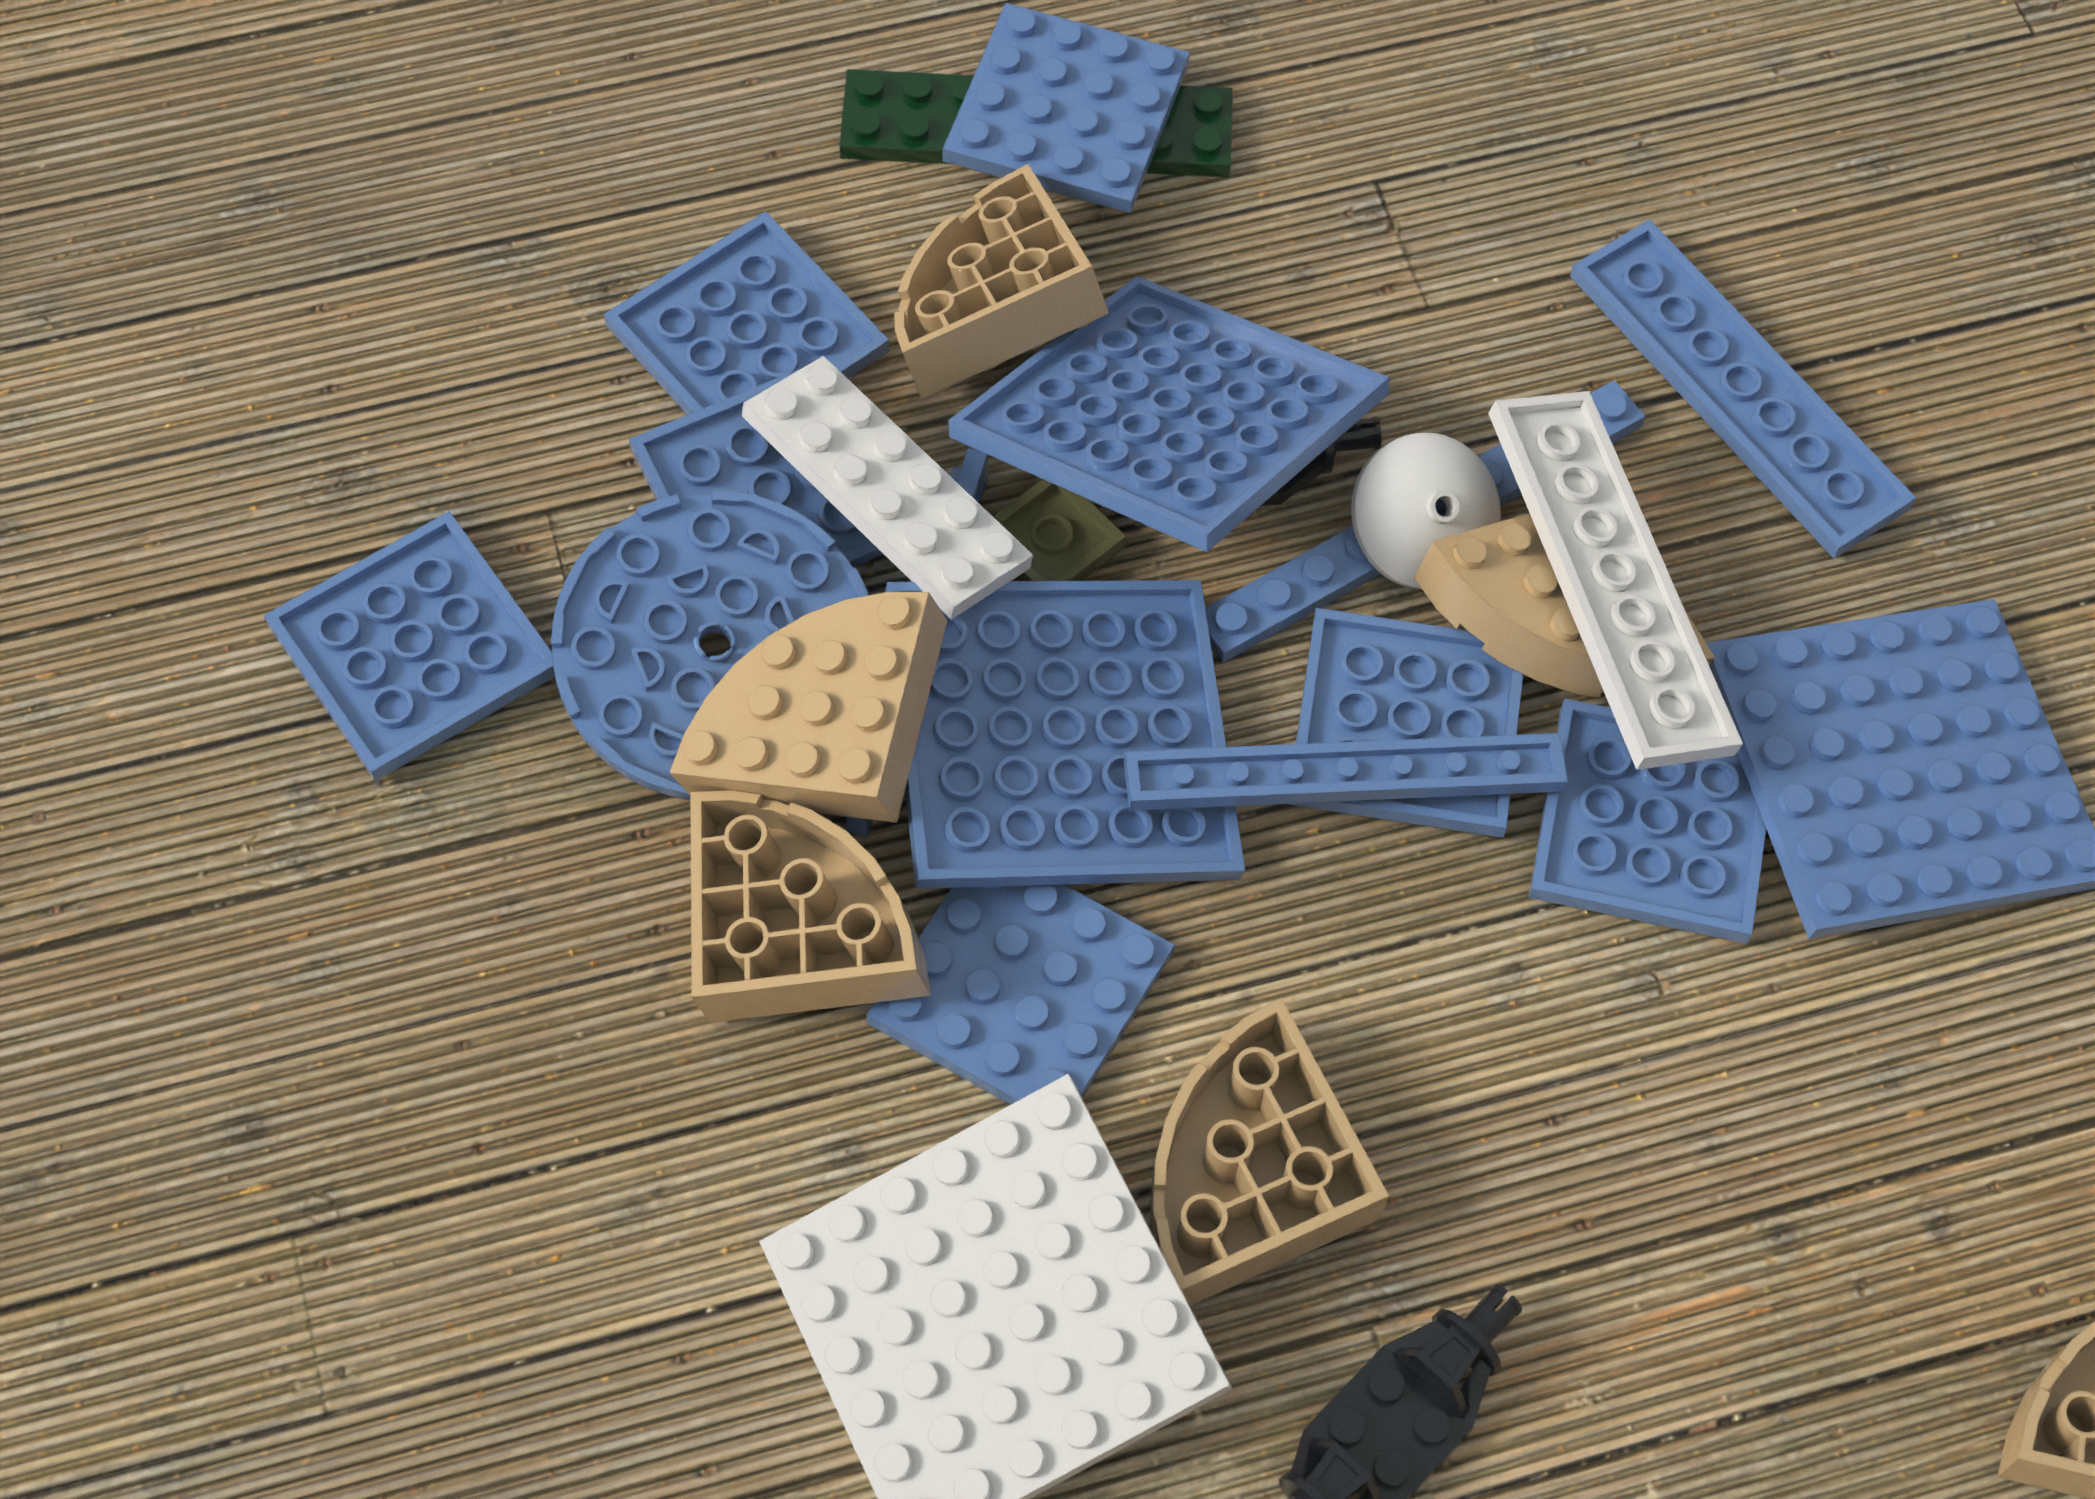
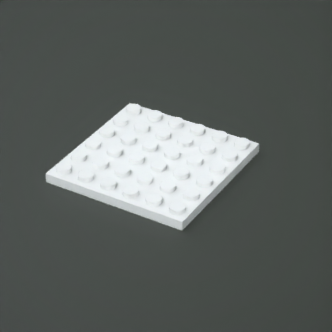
M1069 1074L759 1241L877 1499H1031L1233 1389Z

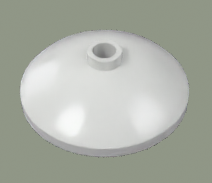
M1415 433L1397 438L1385 444L1365 463L1354 486L1351 516L1358 544L1374 568L1383 576L1401 586L1422 590L1414 576L1432 542L1500 522L1501 508L1493 477L1483 461L1470 448L1445 435ZM1438 498L1446 504L1447 510L1444 517L1440 516L1435 508Z

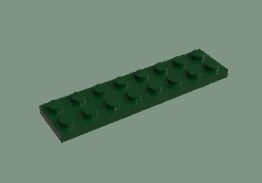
M847 69L839 146L840 159L951 164L943 161V147L974 75ZM1181 85L1146 174L1230 178L1233 88Z

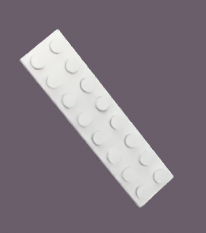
M1584 391L1495 401L1488 413L1636 770L1735 756L1743 745L1742 740L1590 392Z

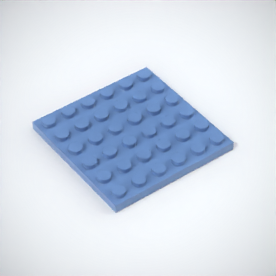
M1136 276L1105 300L1109 314L1092 321L1086 327L1074 329L1055 338L949 419V437L1208 552L1389 394L1390 377Z
M1201 580L1010 581L952 620L942 611L947 619V624L905 788L915 889L1241 879L1245 872L1235 806L1129 811L1124 767L1126 751L1226 747ZM887 582L885 592H923L915 582Z
M1995 599L1707 642L1708 647L1715 656L1709 667L1743 743L1737 752L1808 939L2095 889V829Z

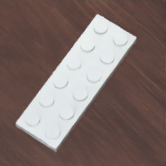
M824 356L743 403L742 417L912 582H915L923 592H929L938 607L951 620L1031 568L1033 554Z

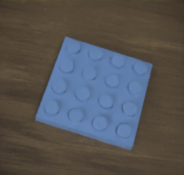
M1005 2L943 147V161L1001 178L1029 164L1044 190L1131 213L1188 68L1190 52Z
M766 211L604 314L608 329L687 415L805 367L822 356L849 379L890 351L889 339Z
M800 369L629 438L630 448L656 500L678 494L679 498L712 494V490L736 491L757 495L779 502L816 523L836 541L835 546L844 554L852 567L883 555L865 535L742 417L743 403Z
M450 511L264 615L268 627L375 782L555 677L552 651Z
M1316 608L1296 744L1517 735L1523 674L1500 663L1483 651L1482 647L1485 643L1467 630ZM1510 794L1292 803L1288 805L1503 838L1507 829Z
M1564 698L1560 710L1557 733H1560L1568 783L1563 792H1546L1528 898L1747 944L1753 932L1766 826L1738 753L1735 756L1636 770L1611 708Z
M1066 885L951 888L919 936V941L925 954L931 996L875 1002L867 1014V1024L1010 1105L1067 1074L1074 1081L1083 1099L1173 956L1175 945Z

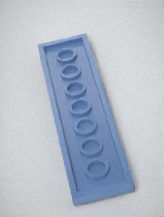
M1650 219L1573 265L1570 277L1833 558L1838 557L1912 508L1916 497Z

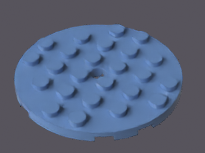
M712 490V494L680 498L678 494L671 495L636 508L637 512L619 522L612 529L607 527L588 545L575 562L562 587L553 617L551 644L556 684L570 720L581 737L601 759L628 779L650 790L690 800L689 793L669 772L684 733L707 695L732 666L769 635L800 617L846 599L868 596L865 584L856 567L853 568L844 554L835 546L836 541L821 527L801 513L779 502L743 492ZM709 633H720L730 641V650H727L722 655L707 657L706 653L700 648V641Z

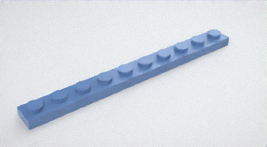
M1615 380L1590 393L1612 444L1642 427L1645 415ZM1501 443L1478 456L1494 479L1500 499V507L1522 495ZM1438 498L1435 508L1437 513L1444 517L1447 510L1446 504ZM1353 526L1205 608L1211 649L1222 664L1315 612L1316 608L1326 606L1381 575L1362 552Z

